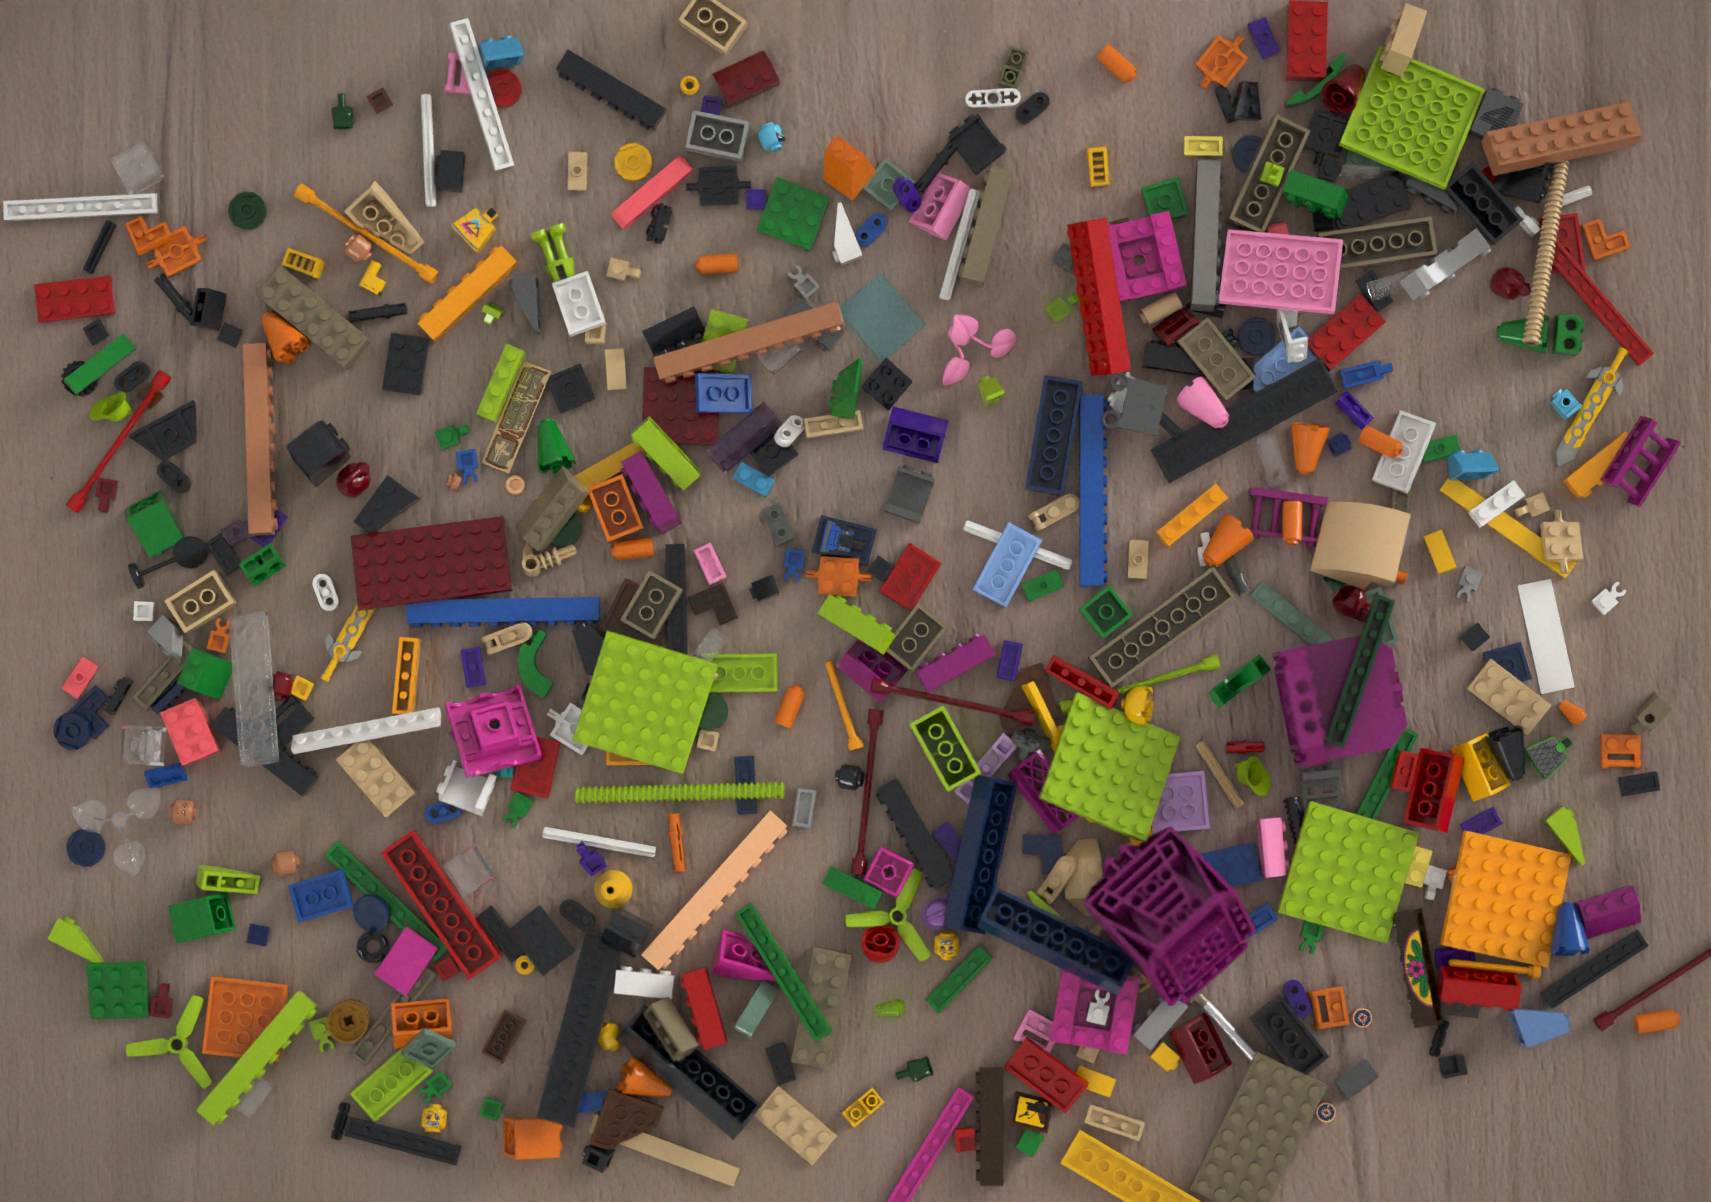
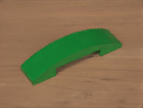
M1344 52L1327 67L1331 74L1306 95L1299 90L1284 104L1285 108L1305 104L1320 95L1323 86L1339 73L1346 57Z

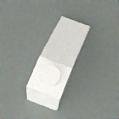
M840 202L837 205L835 251L832 254L836 263L840 262L841 266L861 259L862 252L843 205Z

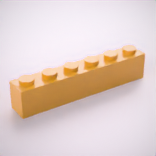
M502 245L499 248L497 246L489 252L490 256L485 261L483 259L475 265L476 269L471 274L469 272L461 278L462 282L457 287L455 285L447 291L448 295L443 300L441 298L433 304L434 308L429 313L425 312L420 316V321L417 324L434 342L439 340L519 265Z

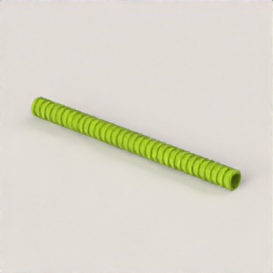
M745 782L744 784L738 783V785H735V783H732V785H729V783H726V785H723V783H720V785H717V783L705 785L703 783L702 785L696 784V786H693V784H690V786H687V784H684V786H681V784H678V786H675V784L663 786L661 784L660 786L654 785V787H651V785H648V787H645V785H642V787H639V785H636V787H633V785L621 787L619 785L618 787L612 786V788L606 786V788L600 786V788L594 786V788H591V786L579 788L577 786L575 788V802L577 804L580 802L583 804L588 802L590 804L593 801L594 803H598V801L600 803H604V801L607 803L610 801L613 803L616 801L619 803L630 801L632 803L635 800L636 802H640V800L642 802L646 800L649 802L652 800L655 802L658 800L661 802L672 800L674 802L677 799L678 801H682V799L684 801L688 799L691 801L694 799L697 801L700 799L711 801L712 799L718 800V798L720 800H724V798L727 800L730 798L733 800L736 798L739 800L742 798L753 800L754 798L760 799V797L766 799V797L769 799L781 797L783 799L785 797V785L783 782H780V784H777V782H774V784H771V782H768V784H765V782H762V784H759V782L747 784Z

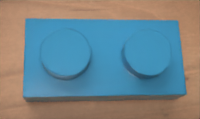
M742 461L732 478L764 497L767 496L775 482L774 479L767 477V475Z

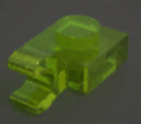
M1075 293L1064 301L1059 297L1046 306L1045 310L1053 321L1058 323L1071 313L1069 307L1078 302L1079 299Z

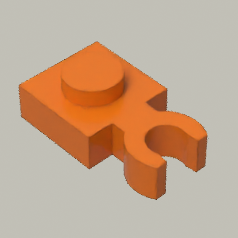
M217 618L215 623L217 631L211 630L206 649L227 653L231 635L226 634V631L230 629L231 621L227 620L226 626L222 627L220 624L221 619Z

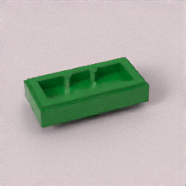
M1457 434L1429 441L1422 461L1427 462L1448 457L1455 451H1461Z
M1057 569L1021 584L1029 602L1064 587Z

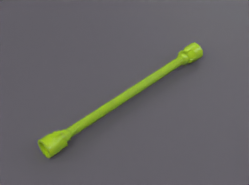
M1216 653L1202 658V661L1198 662L1197 665L1183 667V669L1180 668L1176 671L1164 673V675H1157V677L1141 680L1131 685L1122 686V688H1115V690L1120 692L1119 695L1125 694V692L1128 693L1132 688L1148 687L1151 684H1158V682L1186 675V673H1193V671H1213L1221 668V664ZM1073 699L1059 702L1063 717L1068 715Z

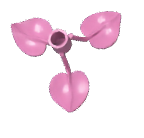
M953 315V326L949 329L948 336L957 348L960 358L954 357L948 362L944 370L942 384L947 386L957 383L968 374L970 364L967 360H964L960 345L965 346L972 339L991 348L990 355L998 358L1010 352L1016 342L1017 334L1010 329H1002L994 335L992 344H988L973 336L978 330L976 319L967 315Z

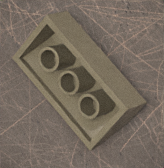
M562 466L517 525L523 539L537 551L548 548L591 492L565 467Z

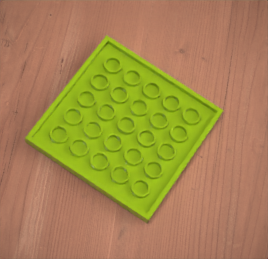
M1380 45L1362 86L1357 105L1351 113L1338 146L1445 190L1485 89L1414 59L1410 60L1402 77L1380 69L1382 64L1380 56L1382 51L1385 50V47Z
M607 630L572 741L683 774L718 664Z
M1077 692L1074 694L1039 799L1140 842L1147 841L1181 737L1150 723L1148 725H1141L1131 722L1124 712L1115 708L1109 709Z
M1309 801L1277 912L1387 944L1393 925V913L1397 912L1419 832Z

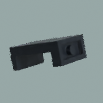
M979 113L975 116L971 114L964 120V125L960 128L958 126L954 127L949 132L950 136H948V141L958 147L956 151L975 175L1001 157L1007 150L1003 143L997 140L981 120Z
M1545 163L1542 166L1500 174L1497 176L1494 187L1501 195L1540 204L1541 199L1546 197L1547 188L1545 186L1547 181L1551 180L1553 170H1551L1549 163Z

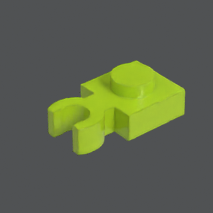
M328 1016L309 1022L314 1041L318 1039L321 1041L319 1045L321 1052H325V1043L330 1044L331 1049L335 1048V1043L329 1038L330 1033L327 1029Z

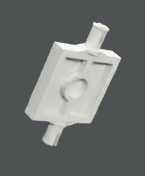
M569 703L566 710L559 714L551 708L547 716L556 720L550 736L583 756L589 746L572 741L582 709Z

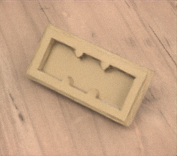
M568 152V191H587L588 152Z
M1129 540L1127 578L1147 579L1149 541Z

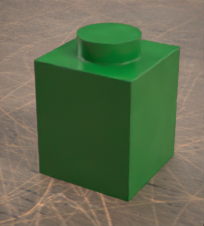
M1024 1129L1015 1147L1033 1157L1044 1136L1041 1135L1042 1132Z

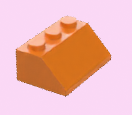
M449 998L391 1004L394 1049L404 1048L424 1028L452 1040Z

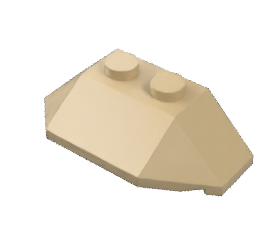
M1098 838L1078 839L1066 854L1076 859L1077 869L1064 888L1065 899L1085 916L1091 915L1084 901L1090 888L1103 875Z

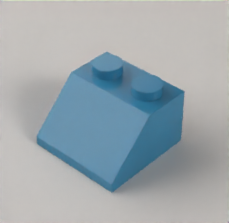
M512 36L502 37L498 41L486 39L478 47L484 70L520 65L524 56L518 38H512Z
M1474 450L1471 453L1455 451L1447 458L1449 480L1486 479L1499 471V467L1491 453H1483V450Z

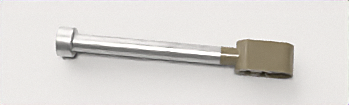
M1203 988L1189 1002L1191 1004L1195 1002L1238 1049L1252 1061L1256 1050L1203 994L1205 992Z

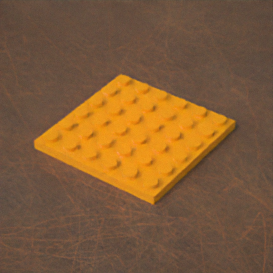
M1463 831L1440 944L1548 968L1557 910L1562 904L1572 854Z

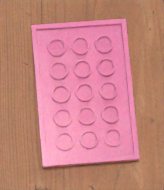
M1228 229L1219 304L1335 314L1343 240Z

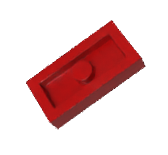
M1402 750L1398 751L1389 787L1410 792L1419 758L1418 754Z

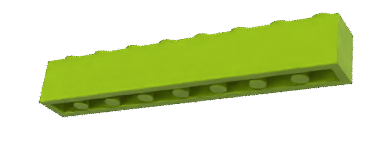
M301 990L297 991L196 1111L213 1126L217 1123L222 1124L228 1117L227 1111L230 1108L234 1109L241 1102L239 1097L243 1093L247 1094L253 1088L251 1083L256 1078L259 1080L265 1074L266 1070L264 1068L268 1063L272 1065L279 1057L277 1053L281 1048L285 1050L292 1042L290 1040L292 1035L300 1033L304 1028L302 1025L306 1019L310 1020L317 1013L315 1008L318 1005Z

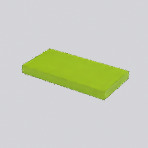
M777 653L701 654V659L718 664L716 671L718 677L713 681L709 693L778 692Z
M403 1048L399 1049L350 1093L352 1098L374 1123L433 1072L430 1067L401 1054Z

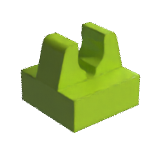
M1265 162L1260 181L1278 187L1285 168Z
M487 302L482 308V312L486 313L484 322L491 325L495 319L503 317L505 309Z

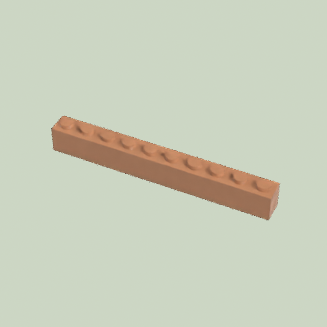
M833 302L653 358L659 379L663 382L671 383L680 376H684V378L691 377L700 370L702 372L713 370V366L716 365L721 367L727 366L736 359L739 361L747 360L750 358L749 355L752 354L763 355L772 348L779 350L792 342L793 344L802 343L808 337L815 339L823 336L822 333L828 331L830 333L841 331V327H844L845 323L839 304Z
M266 343L243 344L248 530L251 536L275 535V530L278 529L277 518H274V511H277V500L274 499L277 484L276 480H273V473H276V463L272 457V454H275V443L272 442V435H275L274 423H271V416H274V405H271V397L274 396L273 386H270V378H273V368L270 367L269 361L272 359V351Z

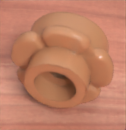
M456 473L448 476L446 485L449 486L448 490L456 491L458 489L461 476H458Z

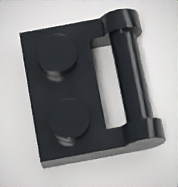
M291 694L270 716H266L263 722L287 745L292 740L293 735L299 734L315 718ZM293 704L296 709L277 726L274 721Z

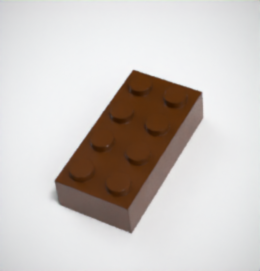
M505 1009L481 1053L503 1064L527 1020Z

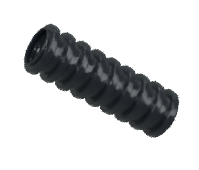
M1293 796L1283 800V803H1286L1284 807L1287 809L1286 815L1288 814L1289 816L1287 820H1290L1289 826L1292 828L1290 832H1293L1292 838L1295 840L1293 841L1295 845L1304 814L1301 812L1303 808H1300V805H1302L1299 802L1300 796Z

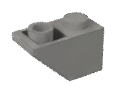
M162 614L147 632L152 636L151 641L158 647H163V653L170 658L174 656L180 660L182 657L183 631L172 620Z

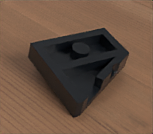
M1243 81L1238 84L1237 95L1233 103L1236 107L1234 113L1230 114V120H1262L1258 82Z

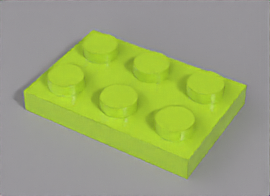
M711 309L702 342L746 329L748 319ZM737 359L731 361V364L727 366H713V370L733 374Z

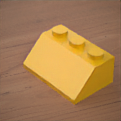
M1489 732L1450 748L1452 754L1465 758L1461 777L1473 802L1489 797L1511 785L1485 740V736L1489 737Z

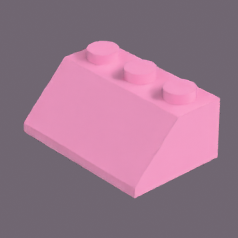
M938 173L926 188L921 198V206L917 211L913 212L909 223L933 236L947 240L964 209L968 192L971 188L959 179Z
M1281 817L1256 819L1262 877L1269 878L1287 875L1286 871H1289V861L1285 859V852H1287L1288 848L1287 841L1283 840V832H1286L1285 821H1281Z

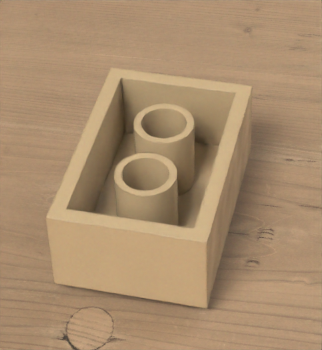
M692 0L678 19L680 26L725 57L748 26L745 19L717 0Z
M1407 3L1402 10H1398L1390 27L1391 32L1385 41V50L1382 51L1380 61H1382L1380 69L1402 77L1412 59L1427 14L1426 10Z
M215 570L164 600L185 634L192 633L238 604L218 571Z

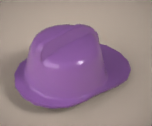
M950 893L937 897L923 906L921 920L930 930L937 931L946 928V926H943Z

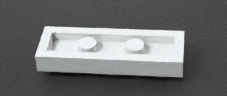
M1513 480L1472 509L1468 514L1478 527L1481 528L1522 499L1525 494Z

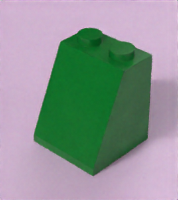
M161 490L127 507L126 519L149 557L161 555L165 549L170 546L173 548L179 540L184 538L183 532Z
M192 648L177 684L221 700L236 664L201 649Z
M228 892L168 906L176 943L236 930Z

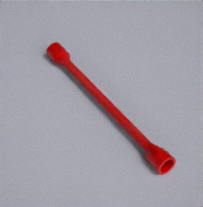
M159 369L151 381V391L147 393V397L143 399L144 401L139 405L140 407L136 409L137 411L129 419L130 421L125 425L126 427L122 429L123 431H121L120 435H118L119 437L111 445L112 447L104 455L105 457L97 465L98 467L93 471L84 487L78 493L74 492L66 503L68 508L76 513L81 511L87 501L85 498L87 497V492L92 488L91 486H93L98 476L106 468L105 466L113 458L112 456L117 452L119 446L124 442L126 436L131 432L133 426H135L154 396L160 390L165 389L172 377Z

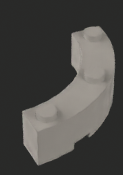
M1478 227L1457 242L1459 246L1455 249L1450 247L1426 265L1408 275L1400 283L1412 300L1418 297L1422 300L1430 294L1429 290L1443 280L1446 282L1450 281L1456 276L1455 272L1474 258L1479 255L1484 257L1491 252L1490 247L1494 244Z

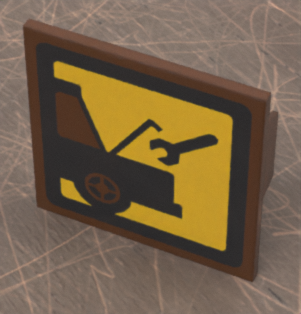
M1016 1091L1010 1125L1047 1134L1053 1104L1043 1097Z

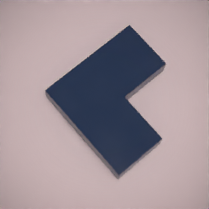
M97 685L68 711L79 712L88 719L94 739H97L110 726L97 713L108 699V696Z
M1023 835V854H1042V874H1049L1056 862L1062 857V835Z

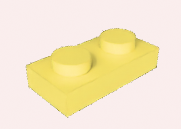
M1184 136V156L1222 157L1223 137Z
M1415 846L1405 881L1406 884L1422 888L1433 851Z

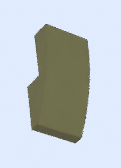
M1010 46L998 83L1017 88L1029 53L1028 51Z

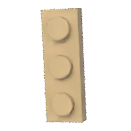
M860 410L855 411L854 419L831 415L803 419L806 439L863 430Z
M1089 1104L1084 1120L1086 1124L1140 1141L1145 1126L1143 1121Z

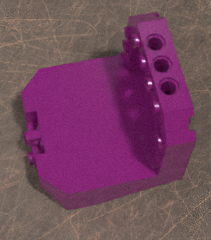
M1360 636L1272 653L1273 660L1276 662L1274 672L1291 753L1296 752L1294 753L1295 758H1293L1296 767L1303 768L1323 764L1328 760L1393 748L1408 724L1404 706H1401V702L1404 701L1402 683H1400L1398 672L1394 671L1396 665L1392 648L1383 642L1380 643L1345 748L1323 741L1326 739V732Z
M1170 826L1148 836L1147 841H1143L1138 846L1122 844L1118 849L1119 856L1117 858L1111 856L1106 858L1103 863L1102 878L1090 888L1084 904L1093 920L1141 967L1154 992L1168 1006H1173L1178 1000L1182 1003L1189 1002L1245 952L1248 947L1245 941L1248 935L1253 936L1256 929L1239 895Z

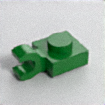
M450 425L434 433L441 449L445 450L459 444V437L471 432L468 425H463L457 429Z

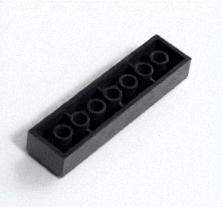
M644 1004L615 1039L734 1140L762 1105L697 1049L690 1055L673 1062L643 1013L648 1008Z

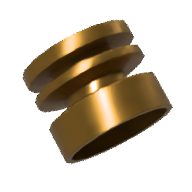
M351 998L340 1001L328 1014L327 1029L331 1037L342 1043H353L359 1040L369 1028L370 1012L366 1005L359 1000ZM349 1015L352 1016V1020L354 1021L350 1024L347 1023V1018L349 1017Z

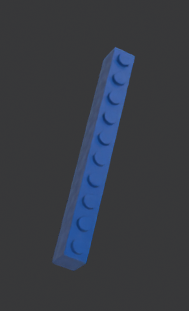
M1081 394L1079 401V587H1103L1104 583H1107V571H1104V563H1107V552H1104V544H1107V533H1104V525H1107V514H1104V506H1107V495H1103V487H1107V476L1103 475V468H1107V456H1103V449H1107V437H1103V430H1107V428L1102 424L1103 411H1107V399H1103V394Z
M599 597L448 599L406 605V623L412 624V628H422L423 624H431V627H442V624L449 623L450 627H462L461 623H469V627H480L481 623H488V626H500V623H507V626H513L519 622H527L530 626H537L538 622H546V625H557V622L564 621L565 625H577V621H584L588 625H595L596 621H600Z

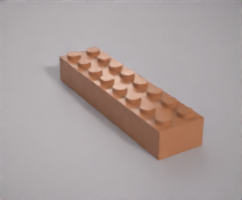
M1630 102L1488 131L1481 143L1492 174L1495 176L1542 166L1545 163L1552 164L1636 146L1642 133Z

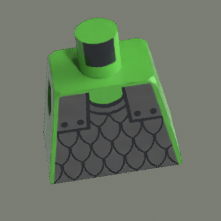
M1550 736L1524 748V753L1542 779L1547 780L1569 759L1565 750L1571 747L1572 743L1567 736L1559 741L1554 736Z

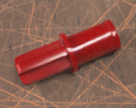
M1246 740L1243 742H1226L1227 754L1244 753L1246 755V753H1260L1265 751V744L1263 741L1246 742Z

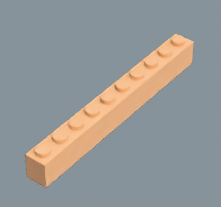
M770 810L641 955L657 970L661 967L665 970L672 962L669 958L674 953L678 955L685 947L683 945L684 941L687 938L691 940L698 933L695 929L700 924L704 926L711 918L708 916L712 910L716 912L723 905L721 900L725 895L731 896L736 890L734 885L738 881L742 883L748 877L747 871L750 867L756 868L762 861L759 857L764 852L768 854L775 846L773 844L775 839L778 837L781 840L788 832L785 829L788 825Z

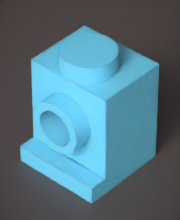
M1559 389L1552 395L1553 400L1549 402L1563 420L1569 418L1582 407L1568 389L1564 391ZM1563 399H1567L1569 402L1567 406L1563 404Z

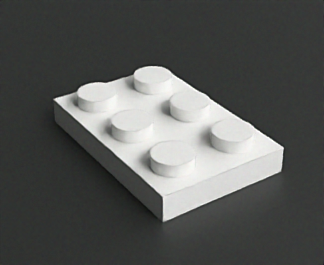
M588 271L552 283L570 337L606 324Z

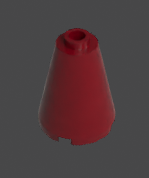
M1352 64L1328 81L1321 90L1324 105L1329 110L1338 114L1341 112L1348 114L1353 111L1366 75L1365 70L1357 64Z

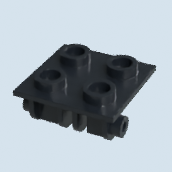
M885 358L862 385V388L889 411L913 381L888 358Z

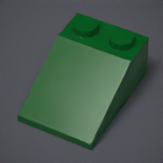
M857 359L838 373L837 380H833L832 391L835 394L834 397H830L829 408H832L831 416L854 419L863 359Z

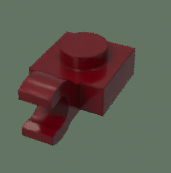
M98 477L95 497L100 498L98 506L100 512L108 513L109 500L116 499L119 481Z
M162 983L159 985L158 997H152L150 1016L168 1019L171 1017L173 999L167 998L170 984Z

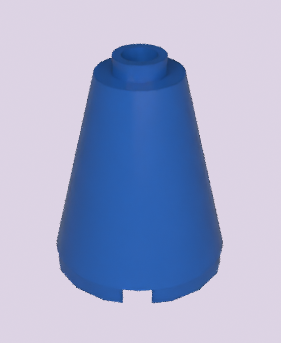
M1572 902L1562 903V906H1559L1557 910L1550 949L1551 954L1554 953L1556 956H1575L1580 951L1581 955L1589 954L1590 947L1578 906H1574Z

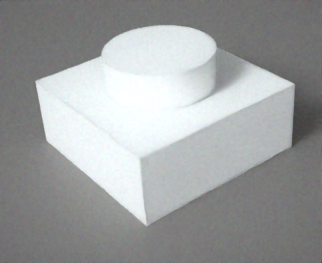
M134 601L133 620L154 621L155 602Z

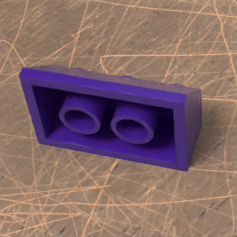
M893 407L882 449L938 463L949 420Z

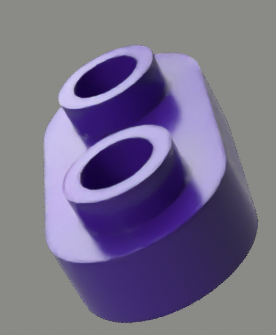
M905 177L898 178L893 184V191L901 206L909 212L917 211L921 206V198L913 183Z
M1297 980L1287 981L1283 991L1290 1007L1298 1017L1307 1016L1311 1012V1003L1302 984ZM1296 986L1297 992L1291 993V987ZM1300 1004L1305 1005L1303 1011H1300L1298 1008Z

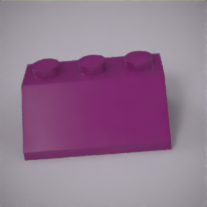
M860 640L849 649L836 665L879 703L882 702L888 693L881 695L870 692L873 677L888 680L889 684L895 686L908 671L887 652L883 655Z
M1632 885L1574 902L1575 906H1578L1587 939L1641 922L1640 904L1635 888Z

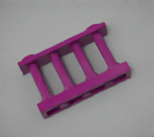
M1644 416L1639 417L1600 481L1609 486L1617 488L1619 485L1630 494L1626 502L1641 507L1650 491L1681 444L1680 441L1671 438L1663 439L1653 430L1657 422ZM1648 437L1661 446L1655 456L1643 447ZM1638 453L1651 462L1645 472L1633 463ZM1628 469L1640 478L1635 488L1623 479Z
M1256 487L1249 489V496H1252L1253 500H1255L1251 529H1249L1254 539H1260V536L1282 539V533H1278L1281 504L1284 501L1302 502V506L1303 504H1310V508H1312L1308 537L1302 536L1301 542H1305V546L1316 547L1319 509L1327 505L1328 497ZM1265 498L1272 499V503H1274L1270 532L1259 530L1262 501Z

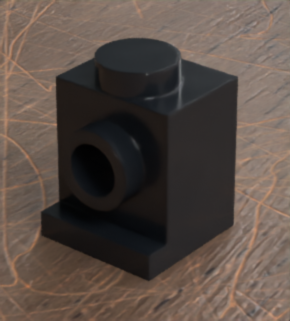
M592 1144L586 1145L582 1156H584L582 1164L603 1173L609 1167L615 1150H606Z

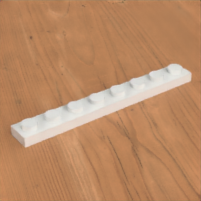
M469 19L452 22L449 24L494 170L497 171L514 166Z
M156 193L3 201L4 221L158 213Z
M438 707L293 735L291 750L293 754L439 727L442 712Z

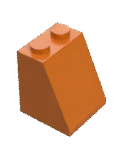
M836 135L825 148L823 180L853 201L876 171L862 152Z
M503 1117V1156L515 1160L560 1157V1152H562V1142L560 1141L562 1125L537 1119L536 1117Z

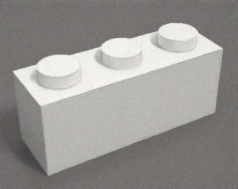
M621 966V969L616 970L614 993L654 998H673L675 975H671V971L660 970L659 973H652V969L640 968V971H632L633 967Z

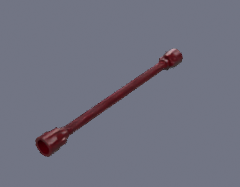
M873 677L870 687L871 693L881 695L886 693L903 694L905 696L937 701L977 711H985L1011 717L1017 720L1016 723L1029 726L1033 725L1035 711L1019 708V711H1009V709L990 707V705L985 706V704L966 702V700L961 701V699L942 697V695L937 696V694L920 692L918 690L913 691V689L896 687L893 684H889L888 680Z
M868 710L867 724H870L871 734L869 737V754H867L866 781L864 783L863 808L861 810V825L859 828L860 837H858L859 847H857L858 852L855 858H852V874L866 875L867 859H865L864 854L865 837L867 834L866 827L868 825L867 815H869L868 810L870 807L869 800L874 770L873 761H875L876 734H878L879 725H882L884 710Z
M1711 948L1681 966L1677 971L1675 970V972L1656 982L1646 991L1644 990V992L1631 998V1000L1619 1006L1615 1011H1604L1593 1018L1596 1026L1602 1032L1615 1023L1614 1020L1620 1014L1630 1009V1007L1632 1008V1006L1637 1005L1645 998L1651 996V994L1657 992L1661 987L1663 988V986L1668 985L1676 978L1682 976V974L1688 972L1692 967L1694 968V966L1711 957Z

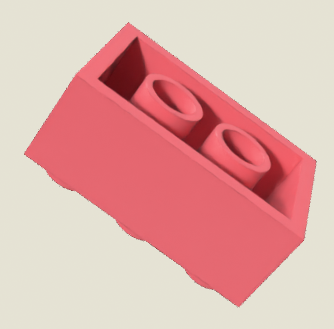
M195 697L160 712L182 766H188L222 751L200 698Z

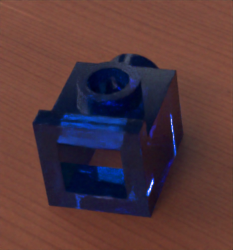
M1343 432L1326 440V444L1334 458L1351 450V442Z

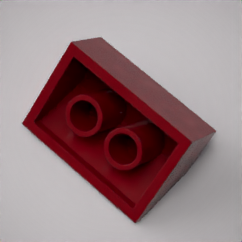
M764 50L712 74L728 109L780 85L776 71Z
M1206 1013L1194 1017L1169 1031L1172 1041L1194 1084L1210 1079L1232 1065Z

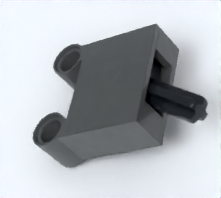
M1117 373L1111 378L1110 385L1113 390L1122 391L1127 388L1121 418L1117 412L1113 410L1107 411L1102 416L1104 427L1108 429L1116 427L1156 437L1160 424L1175 439L1182 434L1183 430L1162 412L1168 386L1129 378L1123 373ZM1117 377L1123 378L1124 386L1117 387L1114 384V379ZM1109 414L1114 415L1116 418V422L1113 425L1107 424L1105 420Z

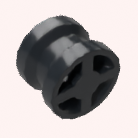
M1232 328L1222 333L1231 346L1239 342V339L1233 335L1234 331Z

